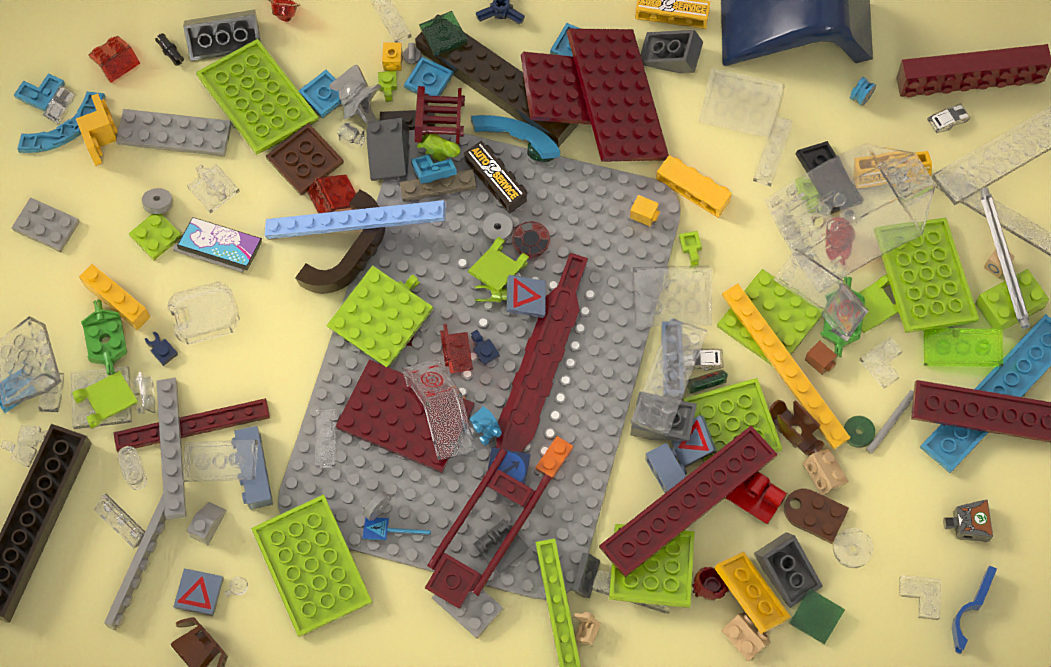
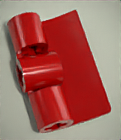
M757 472L728 495L726 499L765 524H768L787 496V492L770 483L769 478Z

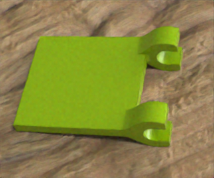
M500 237L494 241L492 246L468 270L469 274L498 293L506 286L507 277L509 275L515 276L520 270L524 269L528 265L526 261L529 259V256L524 253L519 256L517 261L503 254L501 251L505 240Z
M887 274L858 292L865 298L862 322L863 333L899 313L897 305L892 303L883 288L890 285Z
M120 371L86 388L77 389L72 392L76 404L83 402L87 398L94 409L95 414L86 417L91 429L97 427L105 419L138 403Z

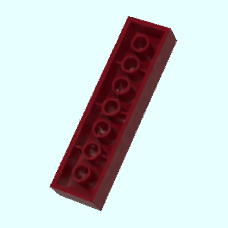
M1048 44L902 59L896 77L900 97H914L922 94L932 95L941 92L946 94L952 91L965 92L970 89L984 90L988 87L1002 88L1007 85L1021 86L1025 83L1039 84L1045 81L1049 73L1051 54Z

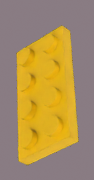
M745 552L724 560L714 567L761 634L791 618Z

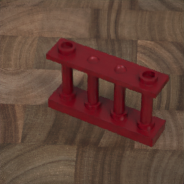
M418 86L414 142L422 143V135L447 134L456 135V144H459L460 137L464 136V126H460L461 106H465V95H461L462 88H458V97L428 96V94H425V86ZM428 103L457 104V107L428 106ZM427 113L457 114V117L427 116ZM427 123L455 124L456 127H436L426 125Z

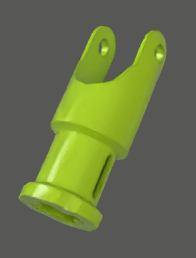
M487 285L474 286L475 288H487L492 293V296L487 299H474L475 301L501 302L502 300H507V287H504L498 293Z

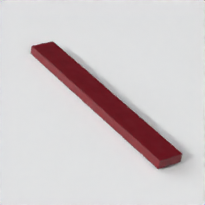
M264 398L180 417L181 438L269 419L270 413L267 399ZM159 422L113 432L117 452L160 443Z

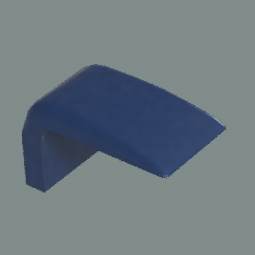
M721 0L722 63L724 66L815 42L835 43L855 63L873 59L870 0Z

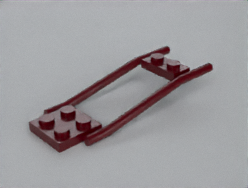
M500 449L482 481L427 565L434 570V573L426 584L425 589L458 609L461 608L470 592L476 596L480 595L488 579L552 478L545 474L534 491L532 488L498 470L507 454V451ZM486 487H489L524 507V510L483 574H480L444 552Z

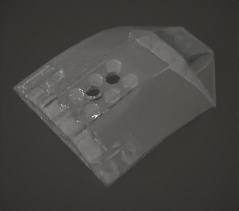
M863 144L810 170L764 201L794 257L817 291L821 293L874 259L921 235L923 236L936 184L917 153ZM834 207H839L841 210L840 215L837 217L831 216V210ZM822 217L824 220L823 224L816 227L814 224L815 220Z

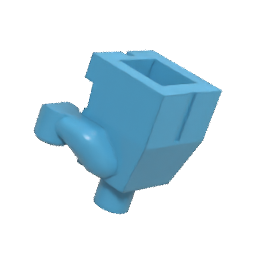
M484 406L470 418L475 431L484 434L480 437V441L484 446L488 445L489 439L494 436H501L502 431L493 414Z

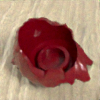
M704 567L696 573L694 584L692 585L694 589L692 592L695 593V597L700 596L704 599L716 600L721 599L725 596L726 592H729L727 585L715 568Z

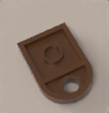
M810 489L793 491L787 497L784 505L785 516L793 526L833 544L849 510V507ZM797 500L800 502L801 507L794 509L790 506V502Z

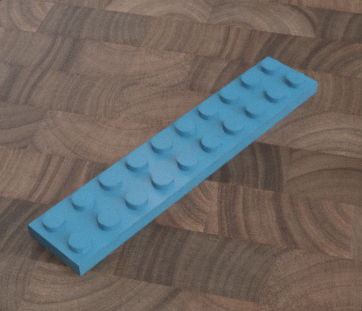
M1045 314L983 379L975 390L1023 397L1051 367V318ZM941 424L920 448L946 471L951 473L989 432Z

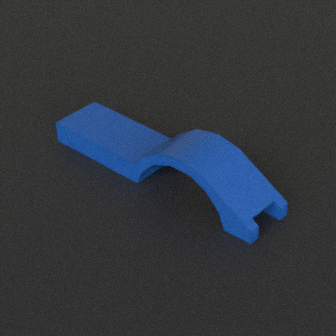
M990 565L985 571L973 602L964 605L953 619L952 633L955 652L961 654L962 650L965 649L968 641L960 629L961 615L970 610H979L983 605L997 568Z

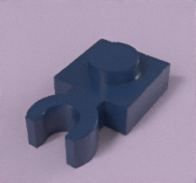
M153 332L155 340L149 341L145 338V342L149 347H152L151 353L164 366L176 357L178 353L166 339L161 341L158 333Z

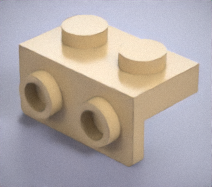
M829 448L813 453L803 462L812 481L823 496L832 489L845 486L849 482Z
M745 612L738 614L722 629V632L747 661L752 660L764 647L771 643L768 640L769 636L767 633L761 634Z

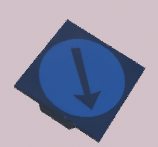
M492 447L488 469L500 451L499 448ZM505 450L507 454L498 470L525 484L531 454Z

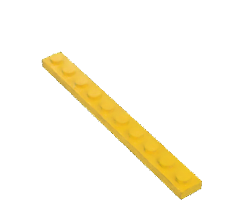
M737 283L723 292L722 297L798 402L820 424L818 429L834 450L850 440L851 437L741 286Z

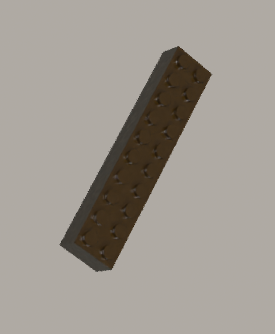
M439 14L415 38L416 48L424 56L454 71L453 76L515 119L544 132L554 141L558 148L579 125L531 120L523 72Z
M54 424L50 425L0 532L1 621L10 623L92 443L86 435Z

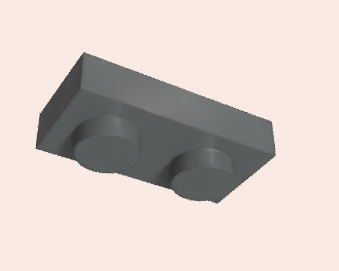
M590 553L582 554L572 591L583 598H590L600 560Z

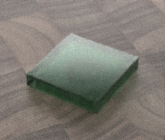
M453 11L419 24V28L434 56L468 42Z
M809 589L789 624L825 645L845 609Z

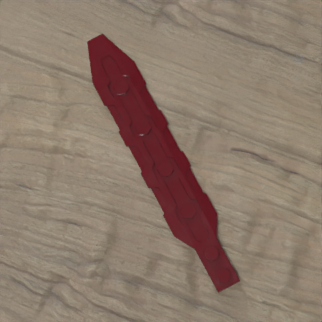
M570 253L558 286L545 297V316L543 318L538 317L532 336L529 337L526 344V352L519 371L516 372L512 382L513 387L506 406L503 407L498 420L502 434L496 437V448L522 453L535 436L540 422L541 411L552 389L554 375L559 362L562 361L571 328L574 327L580 311L576 293L588 262L586 257Z

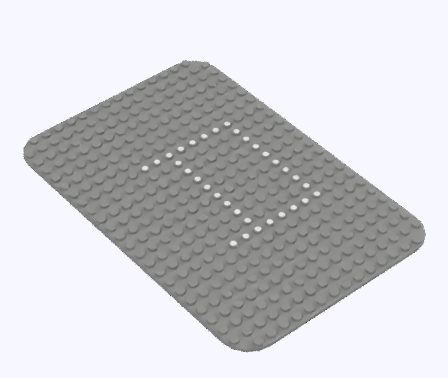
M415 130L409 132L407 177L385 179L376 202L379 207L444 200L446 203L445 221L385 227V234L376 254L371 256L365 269L348 285L343 303L372 265L396 282L401 280L403 284L414 274L420 284L411 292L433 306L434 309L414 334L412 346L406 345L389 368L420 381L421 376L426 373L422 377L425 383H436L437 387L442 390H448L447 392L452 394L456 393L459 397L465 396V399L474 402L475 406L443 473L337 430L335 426L368 361H376L333 331L279 490L278 508L280 514L324 494L349 550L434 572L427 565L488 470L492 447L496 448V436L489 439V443L486 446L481 443L480 437L484 434L475 431L470 418L484 406L493 414L498 422L502 409L506 406L511 393L515 374L519 371L525 355L526 344L529 337L532 336L538 317L507 312V300H502L501 302H478L474 300L487 299L492 296L491 291L487 288H475L474 286L486 284L468 273V270L493 244L483 234V222L490 214L503 213L511 219L513 232L510 238L502 244L503 249L501 252L512 260L517 261L519 256L524 253L516 247L514 234L515 236H522L515 238H522L523 241V236L526 232L534 231L539 235L538 243L540 239L548 240L546 247L535 254H530L531 247L538 246V243L532 246L525 244L530 247L529 254L524 253L529 256V259L526 261L528 265L515 275L546 281L545 297L558 286L570 253L586 257L588 262L576 293L580 309L574 327L571 328L565 345V353L554 375L553 386L541 411L540 422L535 436L522 452L531 454L525 485L534 491L536 490L544 475L535 470V467L556 436L573 445V450L554 478L550 480L534 509L518 532L520 538L530 549L501 573L494 570L485 586L533 599L546 600L535 542L555 538L567 594L573 589L582 554L589 553L678 229L680 221L679 201L676 194L665 183L650 177L561 156L542 159L536 150L464 133V136L460 137L459 144H457L461 149L460 154L457 157L446 158V160H452L456 167V172L471 169L464 161V152L482 140L485 145H489L492 148L493 155L503 161L505 169L514 174L516 182L526 188L527 202L509 214L475 173L476 189L403 202L400 182L418 179L412 167L411 159L428 155L425 153L426 149L424 147H417L418 142H414ZM438 134L440 137L456 143V135ZM429 155L433 163L440 162L433 159L432 156ZM638 195L659 203L658 211H660V215L656 222L653 221L651 227L630 218V210ZM532 223V229L525 231L521 225ZM500 226L495 227L496 230L501 228ZM475 330L480 332L484 341L490 339L500 354L498 358L485 366L482 365L473 351L476 344L471 338V333ZM441 375L443 378V383L440 386H438L442 381V379L439 377ZM486 487L444 553L483 574L489 562L473 544L503 519L509 521L513 526L524 510V507ZM385 491L391 496V500L378 518H389L388 528L430 530L431 534L387 532L386 541L363 539L365 522L363 513L370 501L378 493Z

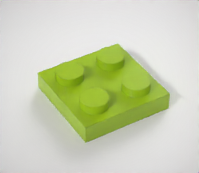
M151 214L129 232V236L153 261L182 237L181 233L162 214Z

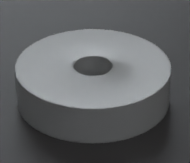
M162 188L148 190L142 196L143 208L148 213H164L173 204L171 193Z
M493 213L485 218L483 234L487 240L494 243L500 237L506 241L512 235L513 225L507 215ZM496 226L501 227L499 230L495 229Z
M385 491L378 493L367 505L363 515L370 521L376 519L389 504L391 496Z

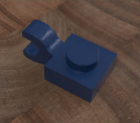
M478 330L471 333V338L476 344L473 351L483 366L500 356L490 339L484 341Z

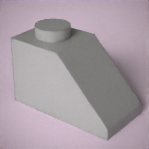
M208 502L196 513L187 529L190 537L209 545L227 510Z

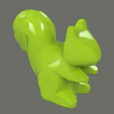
M438 134L423 135L422 143L417 145L418 148L424 147L426 154L431 155L433 159L440 162L445 161L449 157H457L461 150L456 143L448 141Z

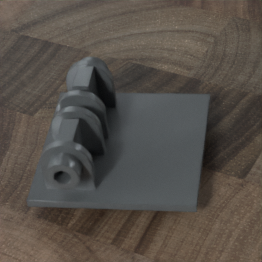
M503 519L473 545L490 563L513 526L509 521ZM518 534L495 568L498 573H501L530 549Z

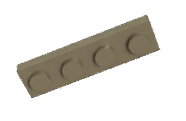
M473 169L459 171L456 175H452L449 178L437 179L430 183L421 184L419 179L400 182L403 202L476 189Z

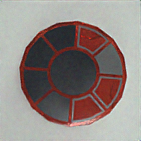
M534 221L520 224L514 230L512 236L513 247L520 255L522 253L526 254L529 258L541 256L542 253L546 252L550 244V236L546 227Z

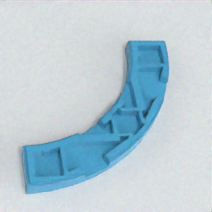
M87 91L75 116L56 127V129L50 132L33 134L21 133L17 148L18 152L37 153L52 150L67 144L81 135L76 118L97 111L91 97L97 93ZM98 93L101 100L105 99L104 93Z
M471 116V123L475 132H509L511 136L529 141L542 159L560 157V150L554 141L534 126L501 116Z

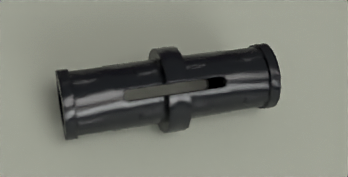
M164 33L157 35L158 38H155V41L163 49V54L167 55L175 66L182 64L181 61H184V58L176 50V45L172 44Z

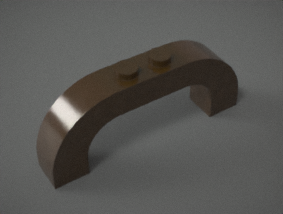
M360 189L349 203L352 210L379 207L372 196ZM385 227L363 229L340 263L331 269L319 270L305 263L295 277L298 284L308 291L321 294L332 293L345 288L365 269L371 256L376 254L378 246L384 237Z

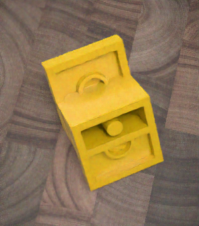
M98 93L91 96L97 111L76 118L95 166L102 164L100 156H103L100 147L115 142V134L118 133L105 99L101 100Z

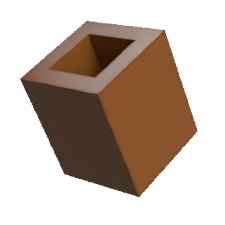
M819 340L807 352L805 361L823 375L826 371L830 372L835 367L837 355Z

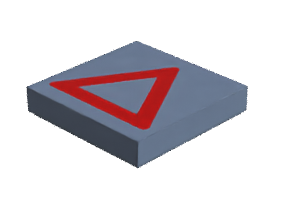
M509 275L507 277V312L543 318L545 316L546 281Z
M702 415L694 418L689 441H672L679 463L683 464L684 467L717 452L705 418Z
M184 568L173 607L213 616L224 577Z

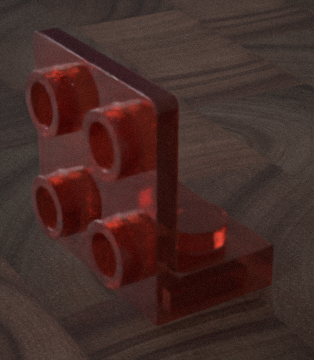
M119 36L109 38L105 44L94 48L88 54L90 59L101 68L110 83L140 64L131 46Z
M346 174L315 178L307 191L318 214L334 212L337 209L351 208L349 203L356 195Z
M447 323L443 324L444 330L440 331L445 367H449L450 373L473 370L468 332L448 334Z

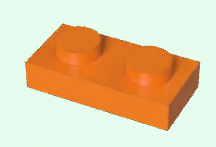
M556 436L536 465L535 470L543 475H549L552 477V480L573 450V445Z

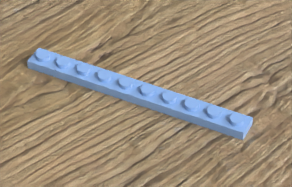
M442 200L266 219L264 236L267 239L445 221L446 203Z

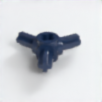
M493 0L490 3V7L476 12L479 22L493 16L498 19L509 18L517 24H522L525 19L522 13L513 9L510 0Z

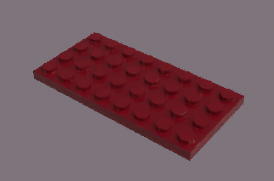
M569 28L566 33L601 162L665 161L669 154L634 30Z

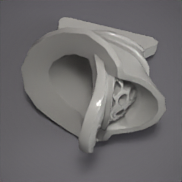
M354 65L333 81L329 88L339 91L341 106H344V120L356 114L365 123L377 121L370 103L382 86L379 84L368 86L360 67Z

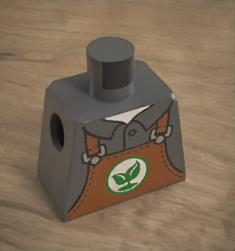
M988 500L957 506L953 511L954 517H944L943 519L944 529H955L957 539L990 542L993 537Z

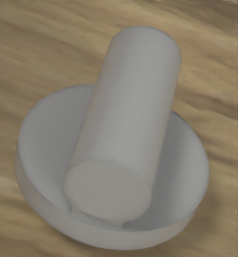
M409 43L408 48L403 52V58L409 64H415L421 59V52L415 47V43Z

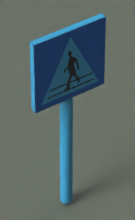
M365 517L363 539L386 541L387 532L431 534V531L388 528L389 518L377 517L370 521Z

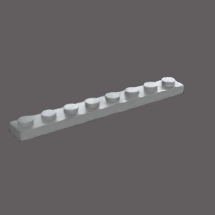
M176 378L156 381L166 520L186 517Z
M162 494L104 622L108 628L115 631L117 626H120L123 622V613L132 602L131 595L140 584L142 571H145L148 567L150 553H153L157 546L156 540L165 529L164 494Z

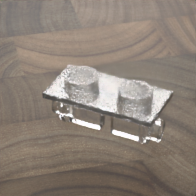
M139 372V376H135L133 380L134 394L141 395L136 397L138 403L135 404V410L138 411V414H145L146 410L155 413L154 383L151 376Z

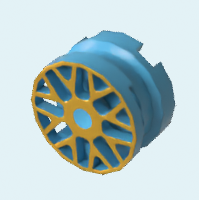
M862 77L858 81L857 86L853 88L849 98L853 101H858V104L863 106L870 99L877 85L875 83L871 84L866 77Z

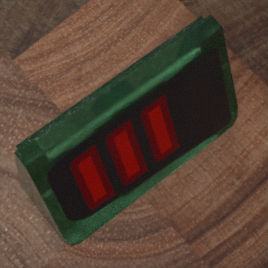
M718 370L686 381L689 392L692 394L726 383L728 374L724 370Z

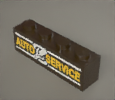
M481 140L464 152V161L473 169L477 177L510 214L527 202V190L522 184L519 185L516 182L514 174L505 169L503 161L500 158H496L493 155L492 148L489 145H485Z

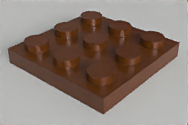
M309 123L266 155V159L300 196L344 163L338 153Z

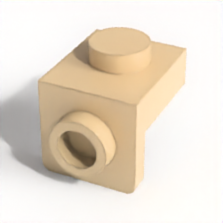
M583 612V614L575 613L574 617L580 621L575 633L576 643L592 646L601 623L594 619L595 616L589 612Z

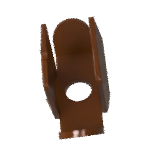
M796 400L793 402L794 415L788 410L784 401H775L771 405L769 412L773 422L778 426V431L790 441L793 447H798L806 455H812L820 451L824 446V442L818 440L812 434L820 427V424ZM792 426H799L802 430L801 435Z
M195 617L176 622V627L179 628L197 625V627L171 643V647L188 667H207L219 652L221 656L217 667H225L228 659L227 654Z

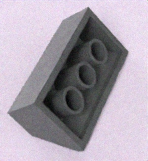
M255 9L185 20L183 24L190 61L229 55L256 39L261 42Z

